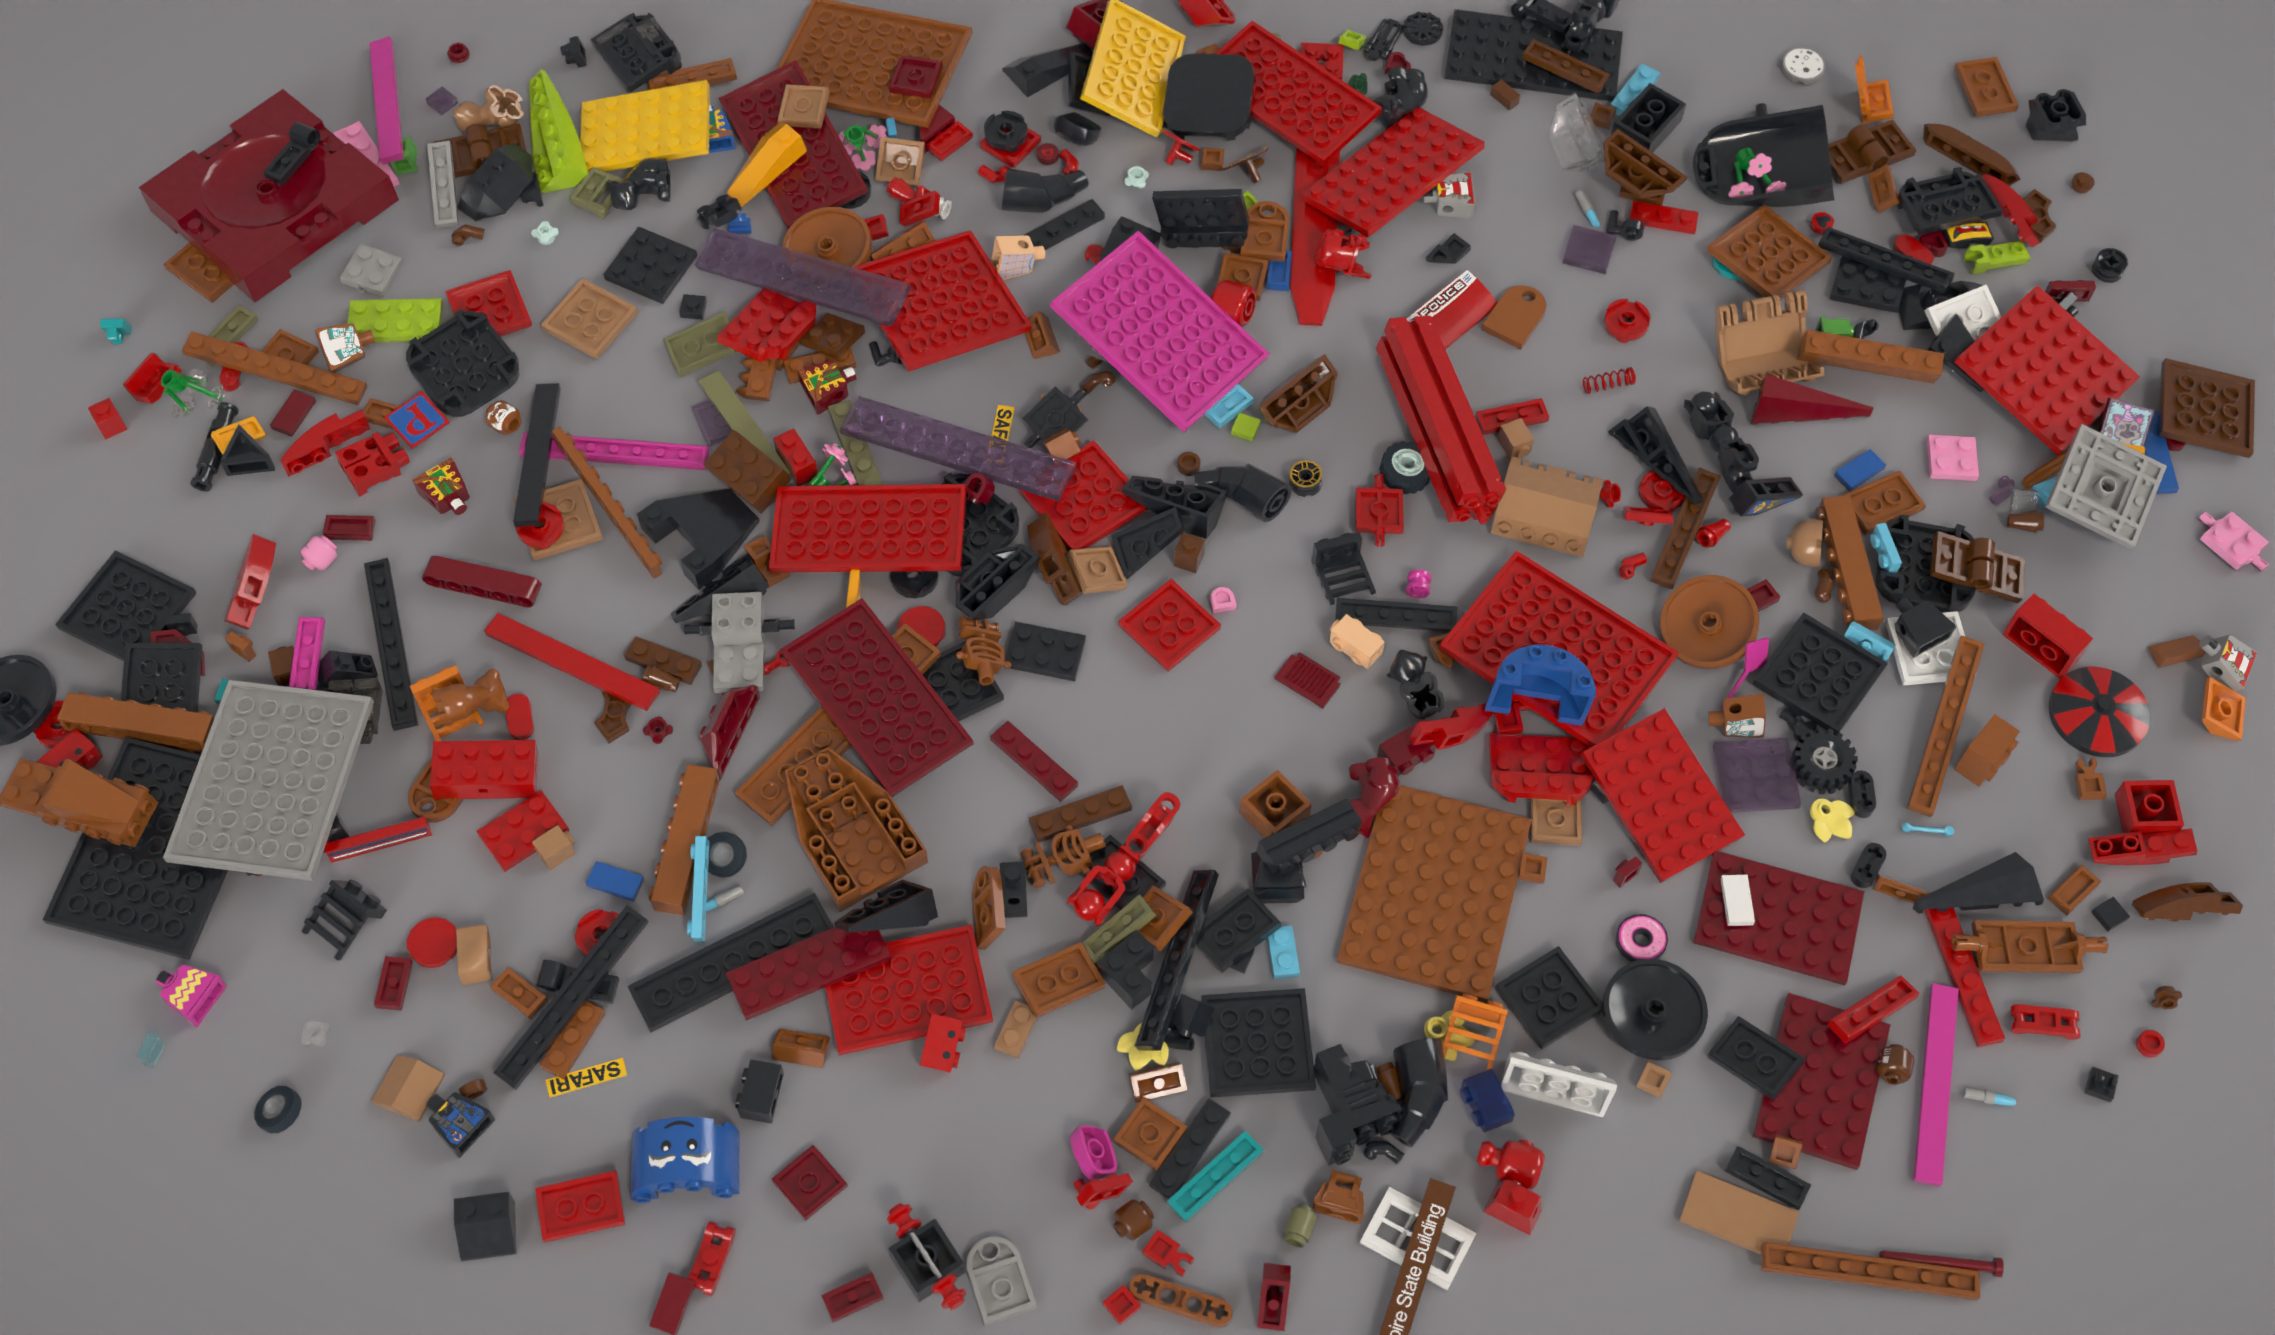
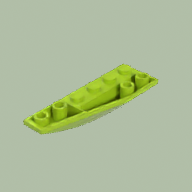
M541 69L529 82L532 160L540 191L548 193L576 187L588 174V169L570 115L547 73Z

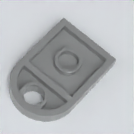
M987 1237L977 1242L968 1254L967 1272L984 1325L988 1326L1037 1309L1020 1253L1015 1245L1002 1237ZM987 1246H994L998 1253L994 1258L988 1259L982 1255L983 1249Z

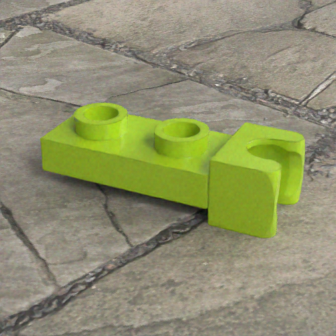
M2022 241L1991 246H1984L1983 244L1971 246L1965 252L1963 259L1964 261L1975 262V266L1970 270V273L1979 274L1985 273L1989 269L2028 264L2031 257Z

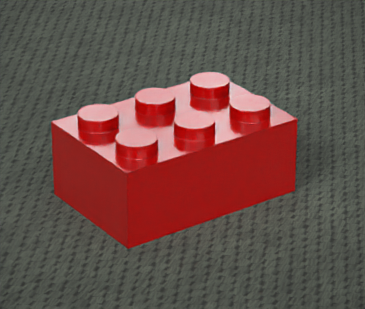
M2034 593L2015 612L2002 634L2059 679L2065 676L2079 662L2094 639L2084 629L2079 628L2064 614L2059 613L2046 600Z

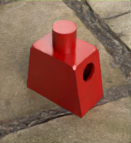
M1505 1179L1494 1188L1483 1212L1531 1235L1541 1213V1196Z

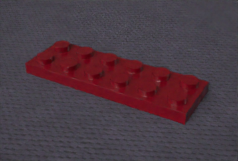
M834 927L726 972V975L747 1021L891 960V955L879 930L847 932Z

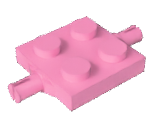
M2206 511L2199 517V520L2210 527L2200 540L2235 570L2249 563H2253L2262 572L2269 566V563L2258 556L2269 541L2234 512L2231 511L2224 518L2217 521Z

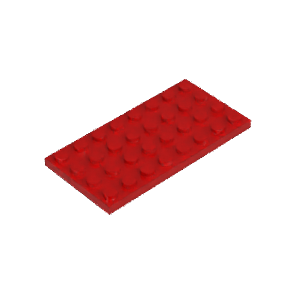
M1254 21L1247 24L1215 53L1239 55L1250 61L1256 76L1251 116L1323 166L1382 113L1381 106Z
M1418 108L1408 113L1302 192V201L1369 238L1481 152L1485 147V142L1430 112Z
M966 484L778 486L769 561L770 573L850 572L851 570H860V572L961 571L967 493Z

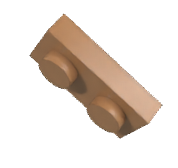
M1015 1000L994 1045L995 1050L1019 1059L1037 1020L1029 1005Z

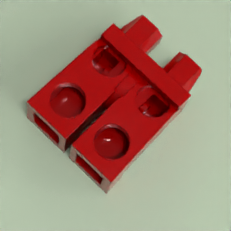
M379 432L372 434V437L365 438L335 451L340 467L359 497L368 493L367 489L375 484L385 482L393 476L402 475L400 468L410 463L404 449L394 453L391 452L400 447L394 433L381 437Z

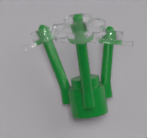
M173 369L168 370L161 379V385L165 387L163 392L176 402L172 412L174 417H184L190 414L196 406L194 397L184 396L180 399L175 394L176 392H183L187 386L190 394L197 392L210 396L208 408L212 409L224 399L223 385H216L212 392L205 389L208 378L205 376L204 370L198 371L197 369L191 370L189 376L180 374Z

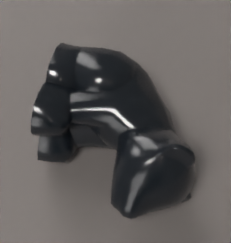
M1393 67L1388 70L1390 80L1384 84L1387 94L1373 100V102L1382 107V113L1377 118L1385 125L1386 130L1401 116L1425 104L1428 97V88L1424 73L1421 70L1414 68L1405 70L1401 67Z
M645 158L635 165L623 181H611L609 188L614 208L627 211L635 209L640 194L657 195L659 200L670 202L671 179L668 159Z
M1399 650L1391 665L1390 672L1387 673V677L1402 683L1400 685V694L1407 701L1408 710L1414 717L1422 720L1437 712L1440 713L1445 701L1443 693L1437 689L1438 681L1436 676L1431 672H1424L1428 657L1406 650Z

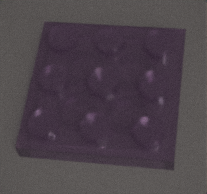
M1788 738L1714 742L1713 750L1722 798L1730 812L1800 808L1801 800Z

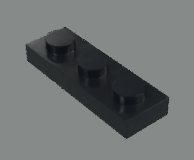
M1739 1146L1736 1147L1725 1169V1172L1797 1210L1801 1208L1811 1187V1184Z

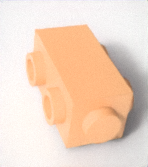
M1346 614L1341 620L1337 619L1330 628V643L1336 650L1343 651L1350 656L1355 664L1362 665L1368 670L1383 654L1385 641L1382 640L1379 634L1365 628L1358 619L1351 618Z

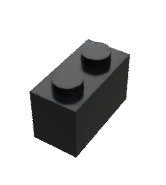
M750 1059L749 1067L744 1068L742 1074V1083L744 1084L742 1093L738 1092L735 1102V1108L738 1109L742 1119L772 1124L784 1077L781 1064Z

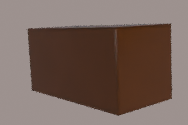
M1502 79L1492 86L1490 94L1509 111L1519 104L1521 96Z

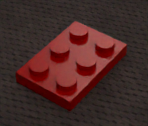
M541 790L476 832L502 870L506 872L536 852L532 841L557 825L563 832L570 830Z
M616 1170L535 1188L544 1243L626 1225L619 1177Z

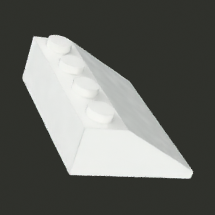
M1509 1052L1500 1086L1501 1091L1602 1118L1617 1089L1615 1081L1607 1078L1602 1073L1594 1072L1591 1074L1581 1071L1576 1066L1569 1065L1565 1067L1557 1065L1549 1059H1534L1523 1052Z

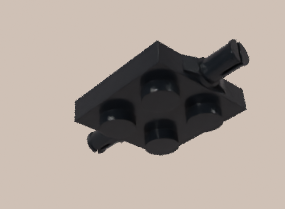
M1055 386L1022 418L1034 433L1024 444L1031 450L1039 441L1042 442L1066 427L1071 433L1073 431L1077 432L1088 421L1077 405L1087 394L1080 388L1070 398Z

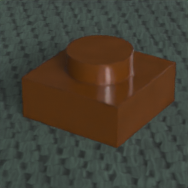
M1595 102L1588 124L1609 129L1616 108Z

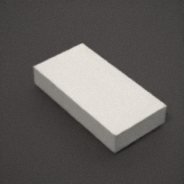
M1722 875L1720 880L1727 925H1753L1755 918L1748 875Z

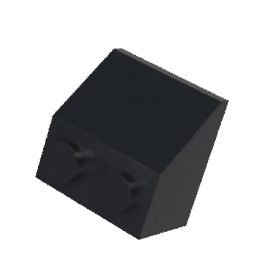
M1121 216L1112 228L1099 261H1102L1137 231L1158 249L1162 233Z
M509 1192L454 1199V1227L461 1261L517 1254L515 1201Z

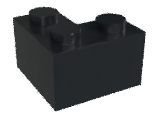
M1136 930L1098 961V972L1103 980L1131 1010L1151 995L1152 982L1141 970L1154 960V947Z

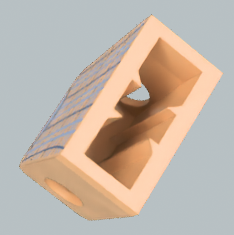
M1027 235L997 236L995 238L991 262L1003 280L1029 274L1032 272L1034 260L1045 259L1044 247H1034L1030 237Z

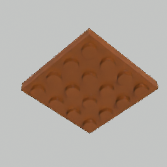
M1763 205L1709 244L1707 248L1708 253L1764 297L1778 295L1780 300L1784 298L1786 293L1792 292L1827 266L1832 259L1831 255L1766 205Z

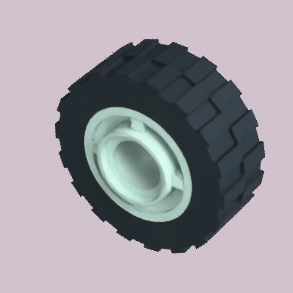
M1410 441L1396 442L1384 452L1380 465V474L1384 475V484L1386 483L1388 488L1403 489L1404 494H1414L1419 490H1423L1424 486H1427L1430 477L1417 444Z

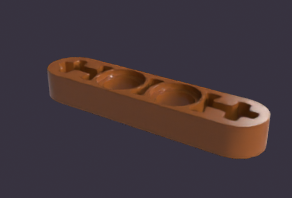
M1138 1274L1130 1281L1129 1291L1138 1302L1219 1328L1227 1326L1232 1319V1307L1225 1300L1145 1274ZM1141 1282L1146 1283V1288L1152 1291L1154 1290V1285L1158 1286L1155 1299L1151 1298L1152 1292L1144 1290L1142 1294H1139L1134 1286H1139ZM1162 1291H1173L1176 1297L1172 1303L1162 1302L1160 1299ZM1191 1298H1196L1201 1302L1202 1307L1197 1312H1191L1186 1308V1302ZM1206 1302L1211 1303L1210 1310L1218 1311L1219 1307L1223 1308L1224 1314L1227 1317L1222 1316L1221 1320L1216 1319V1314L1208 1311V1315L1204 1316Z

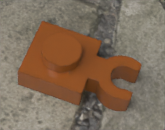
M2078 758L2075 768L2080 774L2076 775L2075 783L2079 800H2104L2107 793L2103 774L2095 773L2094 771L2097 767L2096 759L2091 758L2088 762L2089 767L2083 764L2082 758Z

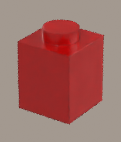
M110 398L88 407L105 440L127 430Z

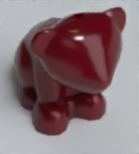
M1384 757L1372 758L1367 760L1366 763H1356L1349 767L1350 779L1358 781L1360 786V798L1349 800V802L1362 820L1359 834L1366 838L1370 836L1374 816L1397 795L1400 789L1397 767L1390 766L1389 759Z

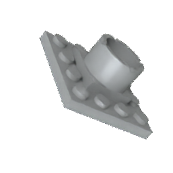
M2081 424L2075 432L2045 507L2114 542L2132 549L2137 543L2167 466Z

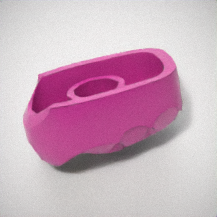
M1081 1125L1075 1128L1070 1135L1069 1141L1075 1159L1084 1175L1090 1180H1100L1113 1174L1117 1169V1162L1106 1130L1089 1125Z

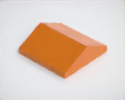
M2212 677L2206 678L2202 712L2203 723L2210 734L2237 741L2242 740L2246 698Z

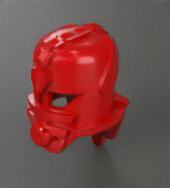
M1328 229L1325 233H1322V238L1319 240L1314 257L1318 265L1342 271L1345 276L1348 274L1352 277L1359 276L1360 278L1371 279L1372 275L1364 271V266L1355 262L1358 251H1364L1369 248V242H1367L1365 235L1358 234L1354 236L1349 234L1344 236L1345 232L1337 229Z

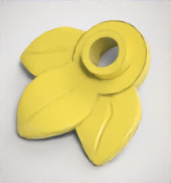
M1823 798L1817 799L1812 803L1810 815L1814 820L1813 829L1821 841L1827 842L1832 834L1844 839L1851 838L1852 825L1848 818L1854 815V810L1848 804L1840 800L1830 802Z
M1453 1010L1447 1011L1441 1017L1429 1018L1424 1025L1425 1036L1427 1038L1441 1039L1442 1044H1444ZM1456 1018L1454 1028L1468 1031L1462 1026L1465 1020ZM1439 1027L1441 1033L1435 1034L1432 1028ZM1452 1033L1450 1043L1468 1048L1475 1043V1040ZM1448 1048L1445 1059L1455 1061L1457 1051Z
M1142 1023L1137 1025L1133 1032L1125 1033L1119 1039L1117 1051L1129 1053V1060L1135 1071L1143 1068L1151 1059L1162 1066H1165L1167 1063L1168 1046L1165 1042L1161 1051H1139L1134 1046Z

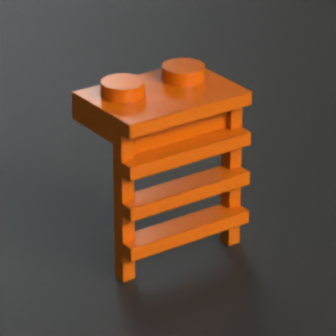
M1863 55L1858 56L1859 62H1855L1863 124L1894 118L1888 79L1867 83Z
M456 665L444 668L439 673L428 678H422L415 684L410 685L412 693L436 741H441L440 738L475 722H478L480 727L484 725L478 710L469 717L457 720L452 725L444 726L438 730L435 727L442 724L439 716L437 715L433 718L429 716L438 712L432 695L433 689L445 688L453 684L465 685Z
M1463 993L1462 997L1456 996L1443 1044L1445 1057L1449 1048L1487 1059L1489 1061L1486 1070L1491 1072L1508 1010L1503 1009V1005L1500 1003L1488 1001L1485 1004L1478 1002V997ZM1456 1018L1497 1029L1495 1039L1454 1028ZM1454 1033L1492 1044L1491 1053L1487 1054L1450 1043L1451 1035Z

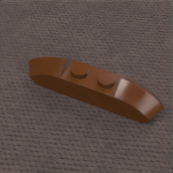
M1924 124L1923 139L1925 145L1974 173H1979L1981 176L1984 174L1993 176L2009 186L2020 180V176L2013 165L2005 157L1953 127L1943 124Z

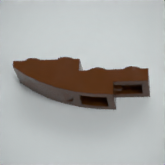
M1044 513L1027 525L1028 535L1033 552L1040 556L1038 566L1046 584L1052 585L1061 605H1067L1081 596L1083 592L1065 556L1068 552L1048 513Z
M2211 882L2184 883L2165 887L2145 894L2132 902V906L2144 919H2167L2174 922L2191 920L2193 912L2198 914L2211 912L2221 915H2228L2229 913L2240 914L2243 904L2231 892H2219Z

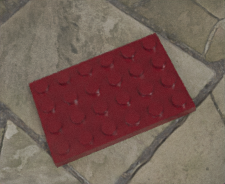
M1714 851L1693 943L1845 986L1848 981L1865 891L1720 851ZM1722 875H1748L1755 918L1753 925H1727L1720 880Z
M1788 993L1776 1040L1804 1057L1805 1063L1775 1101L1764 1094L1762 1095L1753 1137L1773 1144L1776 1135L1803 1142L1801 1153L1858 1170L1880 1076L1877 1072L1879 1054L1882 1049L1886 1048L1891 1024L1879 1022L1845 1044L1827 1026L1829 1020L1845 1010Z

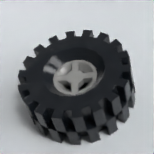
M1818 728L1816 733L1810 730L1806 736L1803 735L1800 738L1790 758V762H1792L1790 769L1795 771L1793 777L1795 780L1801 779L1799 785L1803 788L1805 785L1810 786L1808 791L1814 792L1815 789H1818L1819 794L1824 795L1826 790L1829 791V794H1833L1836 789L1840 791L1844 788L1845 784H1848L1857 767L1858 756H1854L1856 753L1855 747H1849L1851 741L1849 739L1845 741L1842 739V733L1839 732L1836 736L1833 734L1834 730L1828 729L1824 733L1823 728Z

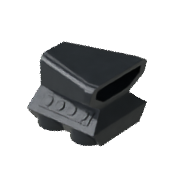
M2060 89L2053 96L2047 93H2040L2035 99L2028 100L2030 116L2026 122V129L2032 140L2078 141L2076 127L2086 125V113L2074 91Z
M1257 851L1251 853L1253 893L1263 904L1297 903L1305 899L1304 888H1306V881L1303 876L1302 861L1293 864L1294 867L1284 874L1277 872L1272 875Z

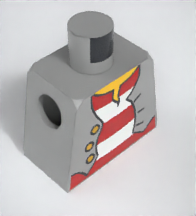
M1471 172L1449 175L1436 185L1435 189H1431L1423 195V203H1436V211L1440 216L1473 219L1475 199Z
M2232 635L2215 639L2211 636L2204 637L2199 643V646L2206 652L2201 663L2203 670L2209 677L2234 691L2244 689L2257 652Z

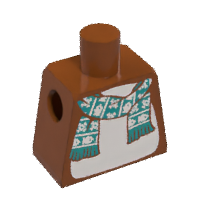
M352 323L315 329V334L329 371L333 373L365 357L363 346L375 343L371 330L357 333L355 325Z
M1764 694L1726 698L1723 700L1722 711H1708L1709 726L1723 725L1724 736L1764 737L1766 721Z

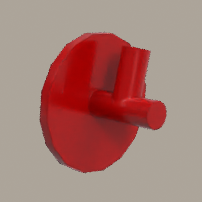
M1164 129L1161 130L1162 133L1175 139L1165 162L1173 165L1175 159L1178 158L1190 164L1193 156L1181 150L1183 144L1198 152L1200 148Z

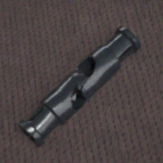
M221 402L217 407V417L212 420L204 447L196 465V475L190 482L193 488L207 492L212 489L213 485L211 482L213 476L218 472L223 456L211 437V433L231 425L234 417L239 412L235 405L227 402Z

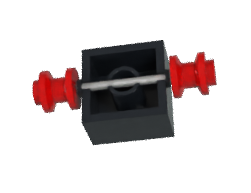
M900 1203L895 1205L888 1212L890 1215L887 1217V1222L897 1225L899 1229L896 1232V1236L902 1240L888 1248L889 1254L918 1302H921L932 1294L940 1293L944 1299L941 1303L943 1309L950 1308V1310H954L960 1307L965 1302L964 1297L967 1293L964 1289H957L954 1283L958 1277L966 1273L963 1260L936 1219L919 1228L921 1221L911 1218L909 1214L912 1208L909 1204L903 1205Z

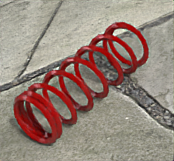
M1628 367L1626 371L1620 369L1618 373L1613 370L1611 374L1605 372L1603 376L1597 374L1595 378L1591 375L1588 378L1584 377V391L1587 394H1591L1592 390L1589 379L1593 378L1595 390L1599 392L1598 376L1601 377L1602 387L1606 391L1607 386L1604 380L1606 374L1609 376L1610 387L1614 389L1613 373L1617 375V383L1621 388L1622 382L1619 376L1621 371L1625 374L1626 385H1634L1636 382L1635 371L1632 367ZM1585 379L1587 381V390L1585 387Z

